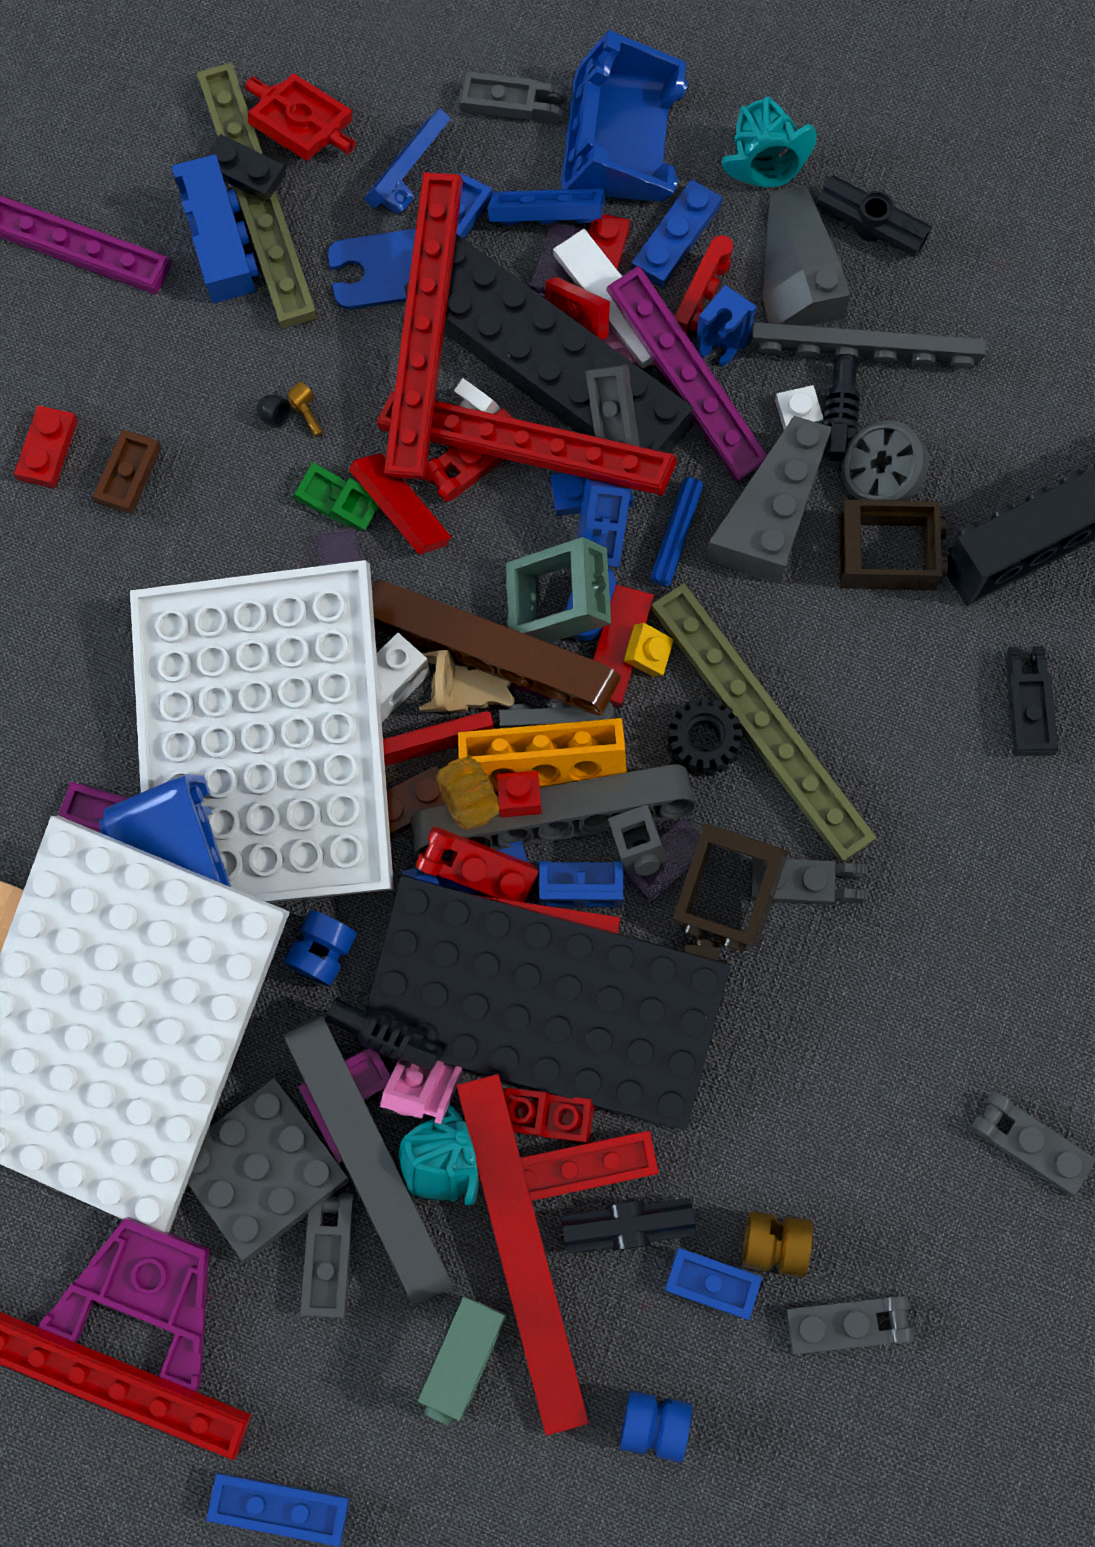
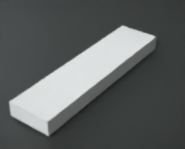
M582 229L553 249L554 257L578 287L610 301L609 327L640 367L643 369L652 363L653 359L606 291L608 285L622 276L587 231Z

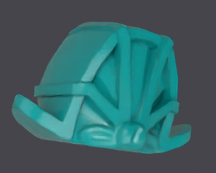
M765 96V99L755 101L746 107L743 105L740 108L736 124V135L734 137L737 155L723 157L722 167L729 176L761 187L782 186L797 175L810 156L816 144V130L811 124H807L798 130L785 110L770 97ZM787 147L789 148L784 155L778 157V154L780 152L785 150ZM772 156L771 161L756 160V158H765Z
M449 1104L441 1124L435 1123L436 1117H434L432 1120L420 1124L408 1134H405L398 1151L401 1173L408 1192L413 1196L435 1201L449 1200L451 1203L466 1193L464 1205H474L479 1189L476 1154L467 1124L454 1107Z

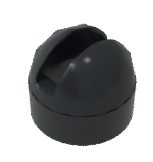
M269 394L263 396L258 401L257 413L265 424L274 428H280L289 416L290 402L281 396Z

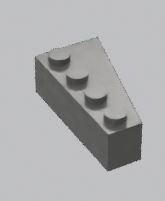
M793 416L710 539L705 561L778 584L781 583L832 427Z

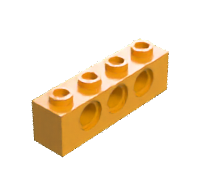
M622 718L458 732L459 767L464 795L498 792L497 774L538 770L540 788L627 773Z

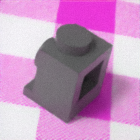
M648 804L608 818L621 860L628 875L634 872L640 876L653 874L660 868V863L668 861Z

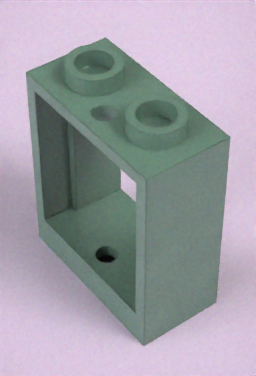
M581 537L506 563L508 628L550 643L611 625L607 548ZM571 566L573 609L537 619L535 577Z
M463 1296L418 1399L419 1403L427 1406L424 1411L425 1415L446 1425H449L453 1418L460 1421L464 1417L504 1324L506 1314Z

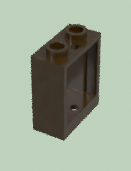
M844 500L839 513L840 588L935 590L940 579L946 577L948 572V554L942 553L941 540L946 538L947 519L946 516H940V501ZM861 525L923 526L924 570L862 569Z
M704 823L673 915V920L683 923L681 931L701 938H705L707 931L723 936L720 944L745 952L747 945L758 947L789 851ZM712 844L768 862L746 932L690 914Z

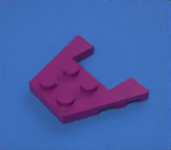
M127 1217L90 1260V1264L78 1279L68 1287L51 1312L46 1314L38 1327L77 1342L80 1339L94 1301L174 1333L175 1336L159 1377L197 1392L201 1386L209 1248Z

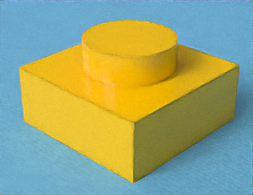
M646 623L635 624L624 662L652 677L663 676L674 639Z

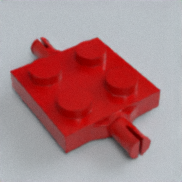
M294 73L282 83L270 87L255 76H251V79H248L245 90L261 99L257 105L248 111V124L306 161L314 156L322 147L330 144L343 151L346 155L353 151L356 141L340 132L352 121L353 110Z

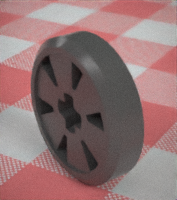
M891 420L872 423L861 429L846 447V454L842 458L841 464L843 482L849 493L857 500L908 501L917 493L926 478L929 466L928 451L921 437L907 425ZM884 457H887L892 461V464L887 465L883 473L877 467L883 464Z

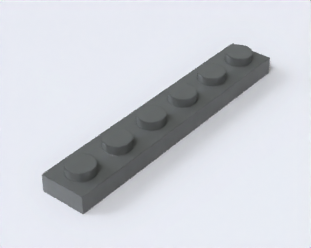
M754 322L750 348H758V352L768 355L780 354L781 350L797 351V355L801 357H818L820 353L835 354V357L839 355H852L856 358L858 356L873 357L875 362L893 363L897 359H910L912 364L918 366L934 365L935 361L950 362V366L953 368L968 369L972 368L974 364H979L986 355L987 339Z

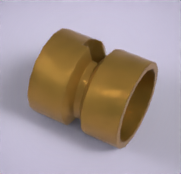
M750 1211L743 1245V1268L767 1272L772 1266H776L780 1274L806 1277L812 1246V1220L787 1216L782 1222H778L775 1214Z

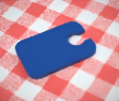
M416 229L343 239L334 242L328 250L330 270L342 269L349 264H357L364 269V276L357 283H332L336 303L344 309H358L406 301L407 297L404 286L409 282Z

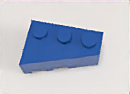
M216 154L172 165L173 174L182 197V205L185 215H187L193 243L212 304L256 292L252 277L259 276L253 253L245 255L243 245L250 244L244 221L236 223L234 213L241 212L234 189L227 191Z

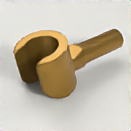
M299 382L289 390L290 406L296 412H300L314 437H318L323 431L307 406L315 397L303 382Z

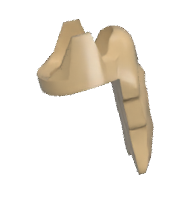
M449 650L423 653L428 663L436 664V671L433 674L431 684V702L419 706L420 712L447 711L455 714L467 712L468 708L484 709L488 705L509 707L515 704V699L509 691L511 682L480 670H469L466 666L454 665Z

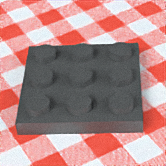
M273 1078L208 1128L188 1180V1185L241 1261L247 1263L307 1216L308 1212L316 1205L331 1197L351 1180L280 1083Z

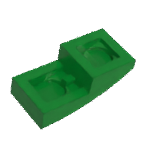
M312 462L292 497L305 506L362 532L366 530L378 508L377 503L360 483L351 478L345 481Z

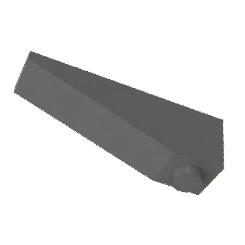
M807 185L770 192L761 302L767 323L808 326L843 319L850 293L840 260Z

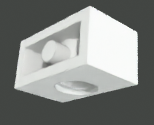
M399 633L377 653L382 722L430 675L427 658Z

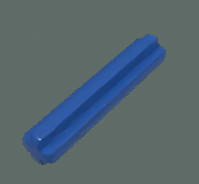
M685 477L682 481L651 572L650 580L656 585L668 587L671 584L702 492L703 483L698 479Z

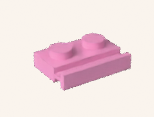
M438 1061L434 1069L430 1071L415 1064L407 1067L397 1063L383 1091L380 1107L393 1110L400 1115L414 1116L421 1119L424 1114L436 1117L435 1123L441 1124L456 1090V1085H458L463 1068Z

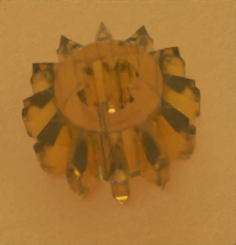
M467 756L462 759H455L439 770L436 776L438 790L448 808V812L451 813L455 823L459 824L461 828L466 831L474 827L478 828L499 814L498 797L493 790V785L490 783L487 773L483 771L481 764L474 758Z

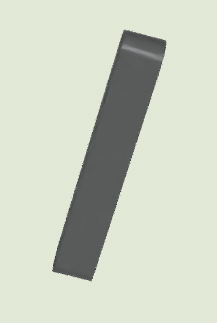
M674 764L540 788L542 814L500 818L498 796L419 810L410 817V827L415 857L418 859L420 853H425L430 843L427 838L432 827L445 829L490 848L500 850L513 847L509 843L522 841L521 845L524 847L612 831L608 818L648 804L655 823L678 819L691 814L695 810L696 803L687 769L682 765ZM445 849L441 859L452 858L454 851Z
M320 1015L283 1033L282 1036L305 1084L308 1086L315 1105L332 1136L331 1138L412 1306L416 1307L452 1288L453 1285L324 1018Z

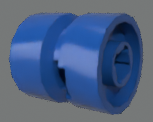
M309 910L299 929L302 936L301 941L292 942L282 963L314 982L331 987L341 969L338 961L339 957L348 955L358 934L348 926L325 914ZM311 945L328 952L325 960L309 952Z
M630 1390L619 1449L642 1455L649 1449H654L657 1458L682 1463L688 1441L692 1403L667 1398L662 1404H658L655 1395Z

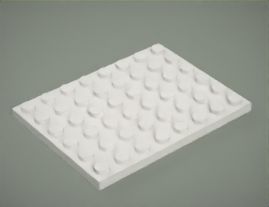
M363 560L130 590L141 792L186 774L205 775L211 795L203 797L201 804L202 806H210L212 814L207 817L231 887L267 903L394 890L370 564Z
M58 815L51 816L0 953V1164L123 1220L130 1217L163 1232H169L290 912Z

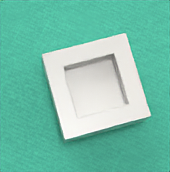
M464 378L454 390L463 399L460 404L461 407L496 414L501 410L494 400Z
M813 385L776 394L775 404L783 430H785L793 416L823 424L824 418Z

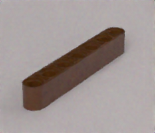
M377 580L372 587L375 630L393 637L399 633L409 643L431 652L449 650L454 661L585 712L603 715L621 677L614 669L595 660L386 581Z

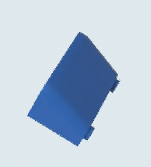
M610 30L603 35L581 61L574 76L561 178L563 190L604 188V195L608 198L662 202L667 197L673 195L677 187L678 177L675 175L674 166L663 163L668 109L675 101H680L683 98L687 89L685 61Z
M186 774L104 809L103 818L99 819L102 834L231 887L207 817L212 814L210 806H202L201 804L203 797L211 795L205 775Z

